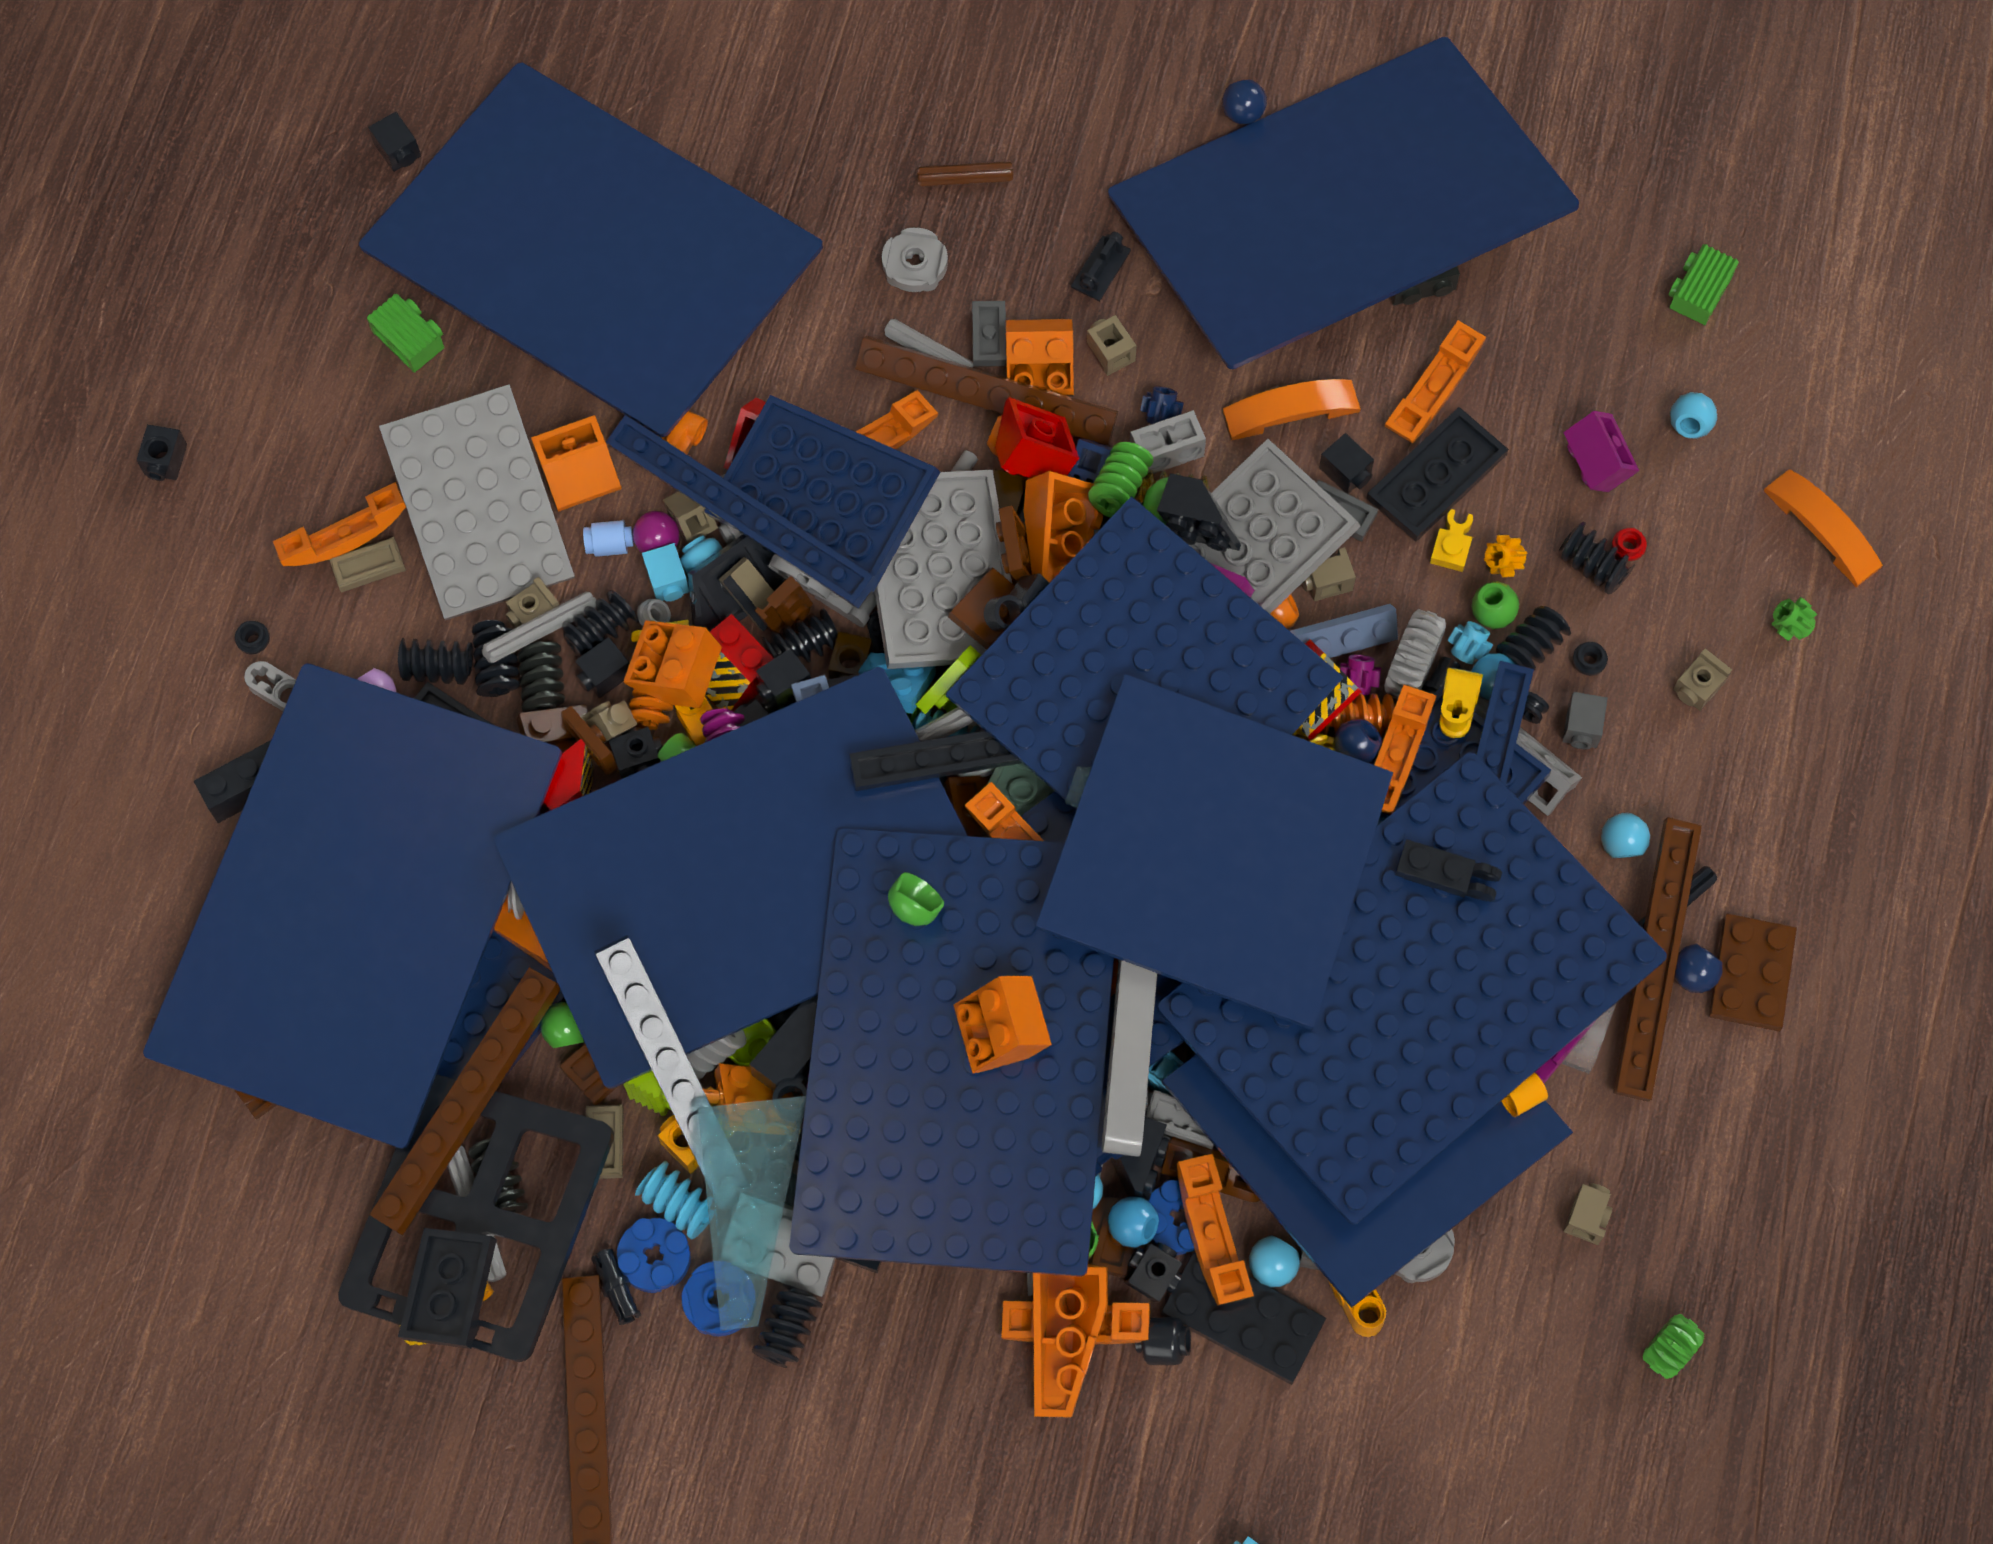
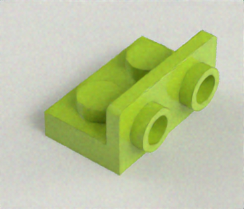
M970 645L915 705L925 714L934 705L939 709L941 707L944 708L947 712L957 708L958 706L948 699L945 694L982 655Z

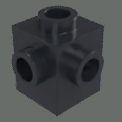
M640 727L630 728L623 732L622 736L609 740L621 779L660 763L658 753L663 746L659 736L652 738L649 727L643 729Z
M1158 1242L1156 1246L1148 1244L1144 1249L1138 1247L1127 1264L1132 1269L1124 1283L1153 1302H1160L1166 1290L1172 1293L1182 1277V1274L1178 1272L1182 1263L1175 1259L1177 1252L1161 1242ZM1153 1264H1155L1158 1267L1157 1276L1153 1275L1151 1272V1266Z

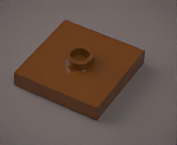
M992 568L953 608L948 618L987 650L1003 632H996L988 627L984 619V608L990 599L1009 595L1015 585L996 569ZM1002 603L999 615L1006 624L1009 620V610Z

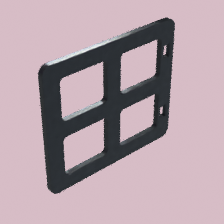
M436 1075L410 1143L404 1149L396 1147L371 1211L456 1081L455 1079ZM495 1091L480 1117L496 1121V1127L470 1193L465 1197H460L432 1189L418 1212L455 1223V1232L480 1235L492 1234L541 1250L539 1261L514 1325L510 1328H505L478 1319L472 1345L474 1349L515 1362H523L529 1359L534 1352L613 1144L614 1131L603 1121ZM527 1131H533L581 1146V1151L557 1214L551 1222H544L497 1207L498 1198L523 1134ZM369 1215L339 1289L338 1299L344 1307L401 1325L407 1297L372 1285L373 1277L392 1229ZM382 1296L396 1300L393 1313L376 1308ZM480 1327L495 1331L492 1344L475 1339Z

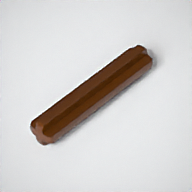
M1011 162L923 166L917 169V179L920 186L1013 180V165Z

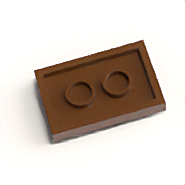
M1011 505L998 509L1000 522H996V531L1000 542L1005 544L1006 553L1001 554L1004 571L1006 574L1010 573L1012 582L1016 585L1022 576L1032 575L1026 527Z
M1726 913L1723 919L1718 958L1723 964L1722 976L1718 984L1713 987L1710 1018L1781 1031L1784 1023L1797 927Z

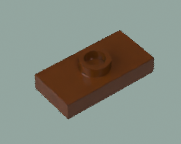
M572 706L562 711L561 717L567 730L576 741L583 740L589 756L600 769L608 775L618 769L612 752L604 744L606 738L595 724L589 727Z

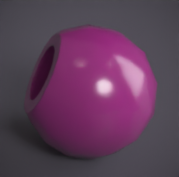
M649 511L637 520L633 528V542L641 553L675 543V546H677L679 542V527L674 518L662 511Z

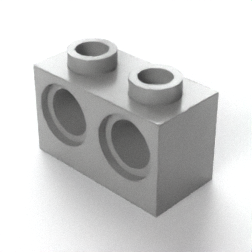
M1194 410L1130 432V442L1144 447L1153 456L1154 462L1151 467H1148L1146 476L1204 457L1206 437Z

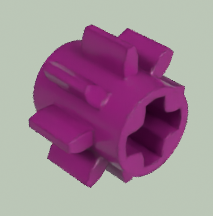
M1351 655L1349 656L1348 663L1340 664V670L1362 691L1363 695H1369L1371 693V686L1379 687L1381 667H1374L1375 659L1372 657Z

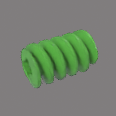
M1131 442L1115 444L1110 452L1111 454L1105 461V465H1103L1094 481V485L1088 492V498L1092 506L1104 516L1111 518L1131 496L1135 497L1137 488L1143 482L1142 478L1147 475L1148 467H1151L1154 462L1151 453L1138 444Z

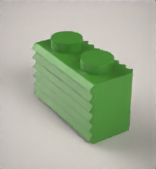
M1707 244L1702 245L1698 254L1691 252L1683 267L1687 274L1683 280L1677 277L1668 294L1673 297L1670 309L1706 325L1730 283L1739 261L1731 256H1727L1725 253H1720L1719 250H1714L1713 247H1708Z
M393 294L392 298H389L387 302H384L382 306H379L377 310L368 315L367 321L373 334L415 373L444 349L441 339L443 332L433 320L430 319L426 322L420 316L422 314L420 309L411 299L408 298L404 301L398 294Z

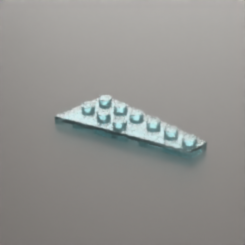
M806 1096L697 1108L721 1331L757 1327L759 1324L767 1280L800 1135Z

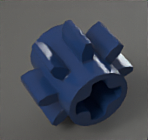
M1156 386L1153 387L1152 393L1147 392L1146 395H1143L1140 411L1147 412L1146 421L1148 423L1155 424L1181 415L1184 402L1176 401L1177 391L1167 387Z

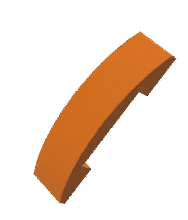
M1458 320L1441 343L1435 358L1406 399L1403 398L1385 423V427L1409 442L1414 443L1449 399L1480 351L1486 336Z
M1328 379L1287 385L1250 396L1223 408V415L1232 441L1263 434L1264 428L1323 414H1326L1327 418L1331 419L1358 413L1361 409L1352 380Z
M916 390L893 403L889 413L856 432L893 449H898L928 426L938 416V412Z
M1789 469L1764 489V492L1786 515L1792 512L1836 557L1833 564L1856 588L1882 568L1883 565L1857 526L1836 503L1806 478Z
M396 482L365 496L369 507L324 529L308 535L303 526L274 540L273 543L283 566H300L322 562L350 552L375 538L390 526L406 508Z
M1404 684L1374 764L1393 772L1381 811L1388 815L1394 813L1400 800L1437 695Z
M992 782L965 804V808L990 838L1044 841L1015 811V806Z
M1213 1154L1179 1161L1177 1163V1171L1187 1225L1200 1267L1214 1300L1219 1306L1253 1297L1254 1294L1244 1260H1238L1219 1191L1223 1188Z
M1003 1301L1002 1339L1034 1342L1033 1301ZM1113 1302L1112 1305H1107L1095 1344L1139 1343L1148 1340L1150 1303Z

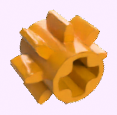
M1497 535V543H1487L1484 561L1491 568V574H1501L1502 577H1514V570L1525 568L1524 563L1527 551L1520 545V538H1510L1509 535Z

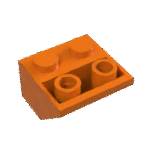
M1072 319L1006 320L1007 378L1062 395H1074Z
M595 415L531 437L538 461L558 512L622 489Z
M645 620L623 682L668 704L701 708L722 646L706 627Z
M998 976L954 1004L972 1073H980L1029 1059L1052 1045L1032 976Z

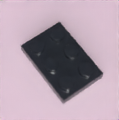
M424 1228L398 1337L407 1341L472 1349L497 1239L488 1235Z

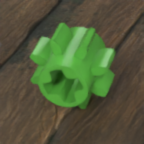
M1802 597L1798 598L1796 603L1791 599H1787L1779 603L1773 613L1775 621L1772 623V626L1778 630L1777 633L1785 640L1789 641L1793 635L1800 640L1810 635L1815 627L1814 617L1817 613L1811 609L1812 605Z

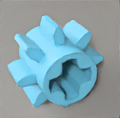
M1468 621L1465 627L1461 624L1457 627L1455 626L1448 638V641L1454 644L1451 653L1459 660L1473 664L1475 659L1479 660L1491 650L1493 644L1487 641L1490 632L1472 621Z

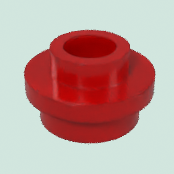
M1625 528L1615 534L1612 548L1618 547L1617 557L1621 558L1627 554L1629 556L1628 561H1635L1644 555L1647 542L1639 530ZM1629 542L1633 544L1634 549H1627L1623 544Z

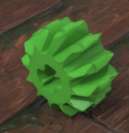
M1682 1314L1674 1315L1664 1324L1662 1329L1646 1347L1643 1353V1360L1650 1365L1649 1367L1655 1373L1661 1374L1666 1379L1672 1378L1684 1368L1698 1351V1348L1703 1343L1704 1333L1690 1318L1687 1319Z

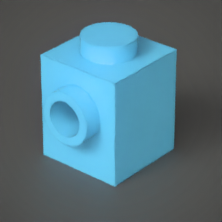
M675 543L642 553L656 599L675 601L681 598L683 594L689 592L687 579Z

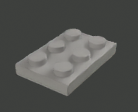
M743 1189L739 1194L719 1260L732 1263L736 1267L822 1297L825 1294L836 1258L793 1254L789 1248L794 1207Z

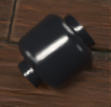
M1177 1317L1150 1318L1148 1340L1135 1343L1137 1353H1142L1148 1365H1179L1184 1357L1189 1356L1191 1352L1190 1328L1184 1326L1181 1319Z

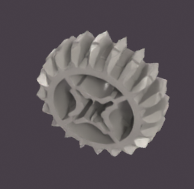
M1418 609L1412 614L1384 685L1386 693L1392 695L1393 698H1399L1403 684L1422 690L1445 632L1446 622L1444 618L1428 610L1426 612Z

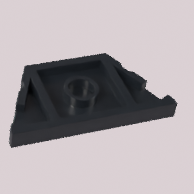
M741 535L688 572L693 626L706 627L710 632L731 614L739 622L748 615L719 579L745 557L775 591L786 579L768 567L774 553L748 536Z

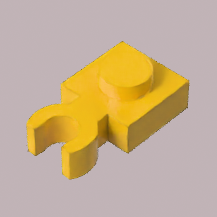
M1451 509L1446 519L1448 530L1439 529L1430 564L1463 572L1472 541L1471 536L1464 534L1469 532L1473 515L1468 514L1466 522L1458 524L1454 521L1455 510Z

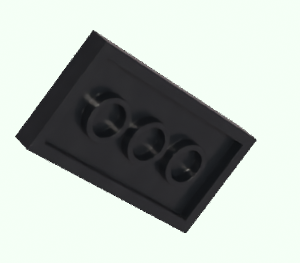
M1458 407L1367 493L1366 499L1417 542L1507 456L1509 449Z
M1194 1251L1161 1315L1181 1319L1184 1326H1188L1192 1332L1292 1385L1327 1318L1249 1277V1281L1254 1294L1253 1297L1218 1306L1207 1285L1196 1252Z

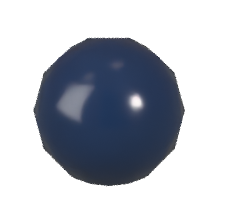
M1241 80L1230 84L1222 98V108L1225 115L1231 121L1238 124H1251L1260 119L1267 106V96L1264 89L1253 80Z
M1353 719L1341 724L1335 732L1333 740L1335 751L1369 764L1373 763L1377 758L1382 744L1378 730L1370 722L1363 719Z
M1691 944L1679 952L1674 977L1683 989L1691 993H1703L1711 990L1718 984L1722 976L1723 964L1719 958L1699 944Z

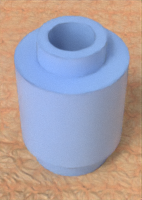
M624 520L591 523V527H583L586 554H594L595 557L628 554V547L634 546L632 526L626 527Z

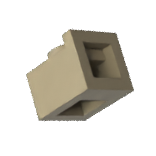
M1116 315L1107 320L1100 319L1087 330V344L1103 366L1107 376L1136 361V344Z
M677 492L663 499L669 516L674 518L679 527V533L688 544L702 535L705 536L718 529L715 520L704 512L705 508L682 493Z
M1345 547L1338 549L1337 556L1329 557L1302 583L1304 590L1311 592L1314 601L1353 591L1356 576Z
M539 577L533 580L534 583L506 602L509 612L505 615L514 629L559 606L557 599Z
M1704 649L1700 656L1678 679L1673 690L1677 692L1679 699L1688 706H1694L1701 711L1726 683L1732 669L1707 649Z
M625 700L613 706L610 701H607L580 716L589 727L595 724L606 738V742L638 725Z
M1590 1183L1589 1186L1582 1184L1576 1194L1563 1232L1599 1245L1606 1230L1599 1227L1606 1228L1613 1210L1612 1207L1607 1206L1611 1195L1610 1190L1594 1183Z

